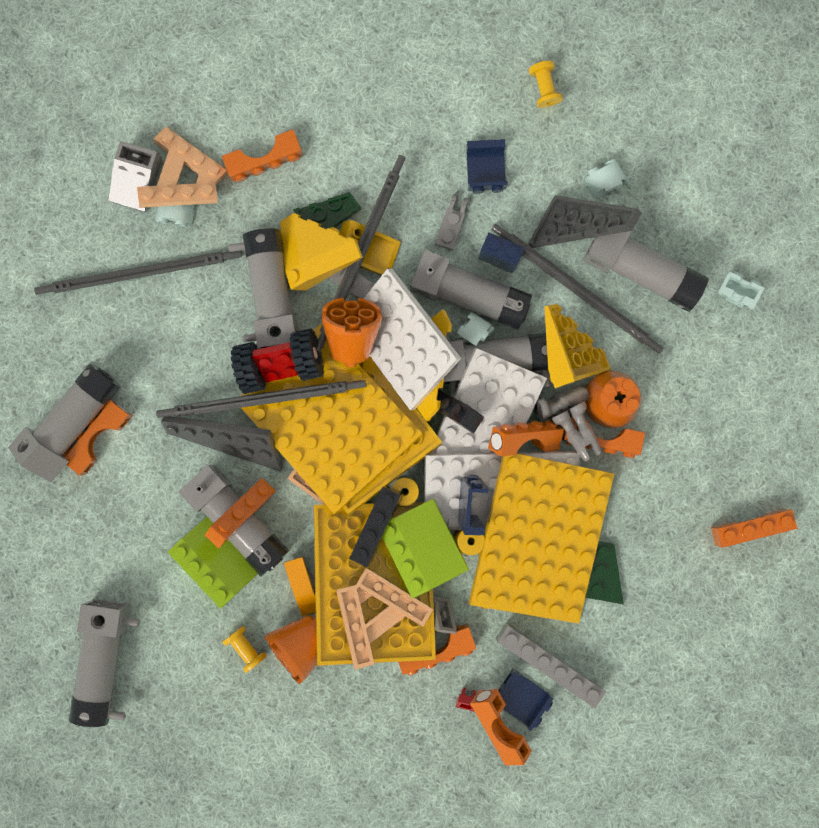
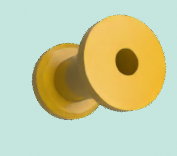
M542 61L528 69L529 75L537 79L541 96L536 102L538 108L554 106L563 101L562 94L555 92L551 72L555 68L554 61Z
M402 477L396 480L392 488L399 491L403 488L409 490L407 494L403 495L399 505L407 506L416 501L419 490L413 479Z
M458 530L454 535L461 553L476 555L482 551L485 541L484 535H464L462 530Z
M243 625L222 641L225 646L229 644L233 646L246 665L243 667V671L247 673L264 660L267 655L264 652L260 654L256 652L243 634L246 631V627Z

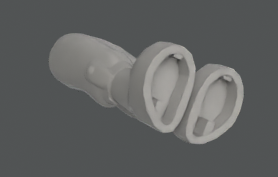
M576 385L557 393L549 400L541 398L539 395L533 410L537 417L543 420L558 411H566L581 402L587 401L589 392L581 385Z
M584 401L568 409V411L566 410L558 414L552 420L555 424L561 425L565 429L568 442L573 445L579 456L586 462L590 460L585 446L590 445L596 456L601 454V448L593 432V427L584 417V412L587 408ZM569 413L577 423L579 430L574 428Z

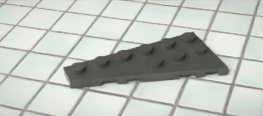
M555 195L528 245L536 248L632 231L642 212L637 208Z
M172 416L163 417L161 420L167 434L279 472L282 471L283 463L275 447L271 430Z

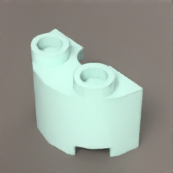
M615 159L606 162L605 166L601 169L598 167L588 171L589 176L585 178L594 199L628 184L619 162H616Z
M196 204L157 207L156 222L168 224V221H174L175 225L180 227H186L187 224L192 225Z
M728 272L718 291L719 295L727 296V301L743 308L746 305L750 309L755 308L765 288L758 281L751 280L747 282L743 280L744 276L738 272Z
M472 312L467 317L469 322L461 325L457 334L476 346L480 341L485 342L492 335L495 327Z

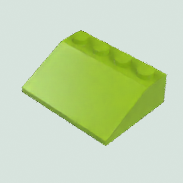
M434 498L390 520L382 538L412 599L469 570Z
M206 517L179 540L168 553L221 609L258 573L229 540L218 549L205 536L213 524Z

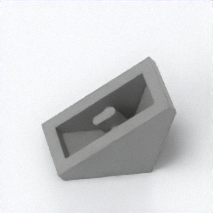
M433 596L435 630L456 634L457 630L450 599Z

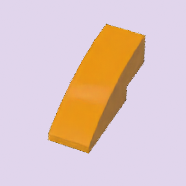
M304 556L285 561L286 573L301 615L305 616L315 613V589Z

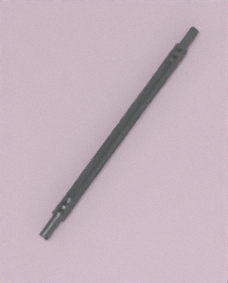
M402 155L398 156L392 171H389L358 242L363 258L347 267L333 300L344 298V301H346L400 178L399 173L406 159ZM323 324L320 329L321 334L317 340V351L320 353L327 339Z
M497 224L492 227L491 230L502 238L524 247L522 253L524 257L640 343H645L659 354L663 351L664 347L651 339L648 333L513 233L509 234Z
M241 250L226 253L221 251L56 281L50 285L35 287L34 292L36 295L50 292H66L224 263L225 260L242 258Z
M345 380L183 404L170 409L157 410L156 416L157 418L168 416L181 417L345 393L348 390L365 388L367 384L366 380L346 382Z

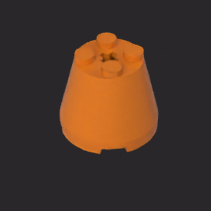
M338 298L325 304L322 312V323L332 359L345 363L347 367H355L356 364L369 359L382 323L381 309L375 303L362 298H358V301H344V298Z
M606 371L593 377L587 384L586 389L589 392V397L585 401L587 405L585 411L589 418L600 426L606 428L622 427L630 423L638 414L641 406L640 389L636 382L627 374L619 371ZM614 396H623L621 400H615Z
M312 615L305 616L264 636V639L269 643L268 646L281 664L291 673L298 685L301 684L317 665L316 618H313Z

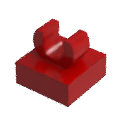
M464 687L457 698L455 707L474 712L470 703L476 695V690L472 691V696H467L465 693L466 688Z

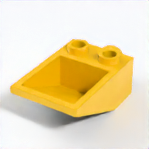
M349 220L343 221L340 231L335 227H331V229L340 232L341 236L345 238L352 237L359 242L365 226ZM376 231L360 268L383 275L387 269L393 267L401 242Z

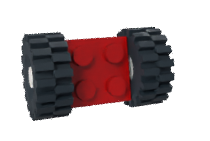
M309 328L292 332L290 334V342L258 349L255 342L232 347L231 366L234 370L233 375L236 377V384H239V389L242 390V393L247 394L264 390L267 382L299 376L303 381L323 377L324 361L321 355L322 351L321 353L317 351L318 338L317 335L315 336V331Z

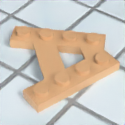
M165 127L154 138V143L168 152L157 186L137 187L139 208L217 203L216 185L226 175L227 170L168 127ZM184 165L198 174L196 184H178Z
M367 568L364 569L354 586L336 590L355 670L374 665L370 643L406 616L423 627L433 611L426 604L416 598L412 599L411 595ZM373 596L388 605V607L365 623L361 604L365 600Z

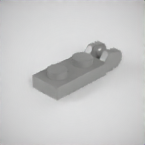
M454 194L449 208L446 210L435 243L437 246L454 250L468 199L464 198L461 203L460 212L453 210L457 201V195Z

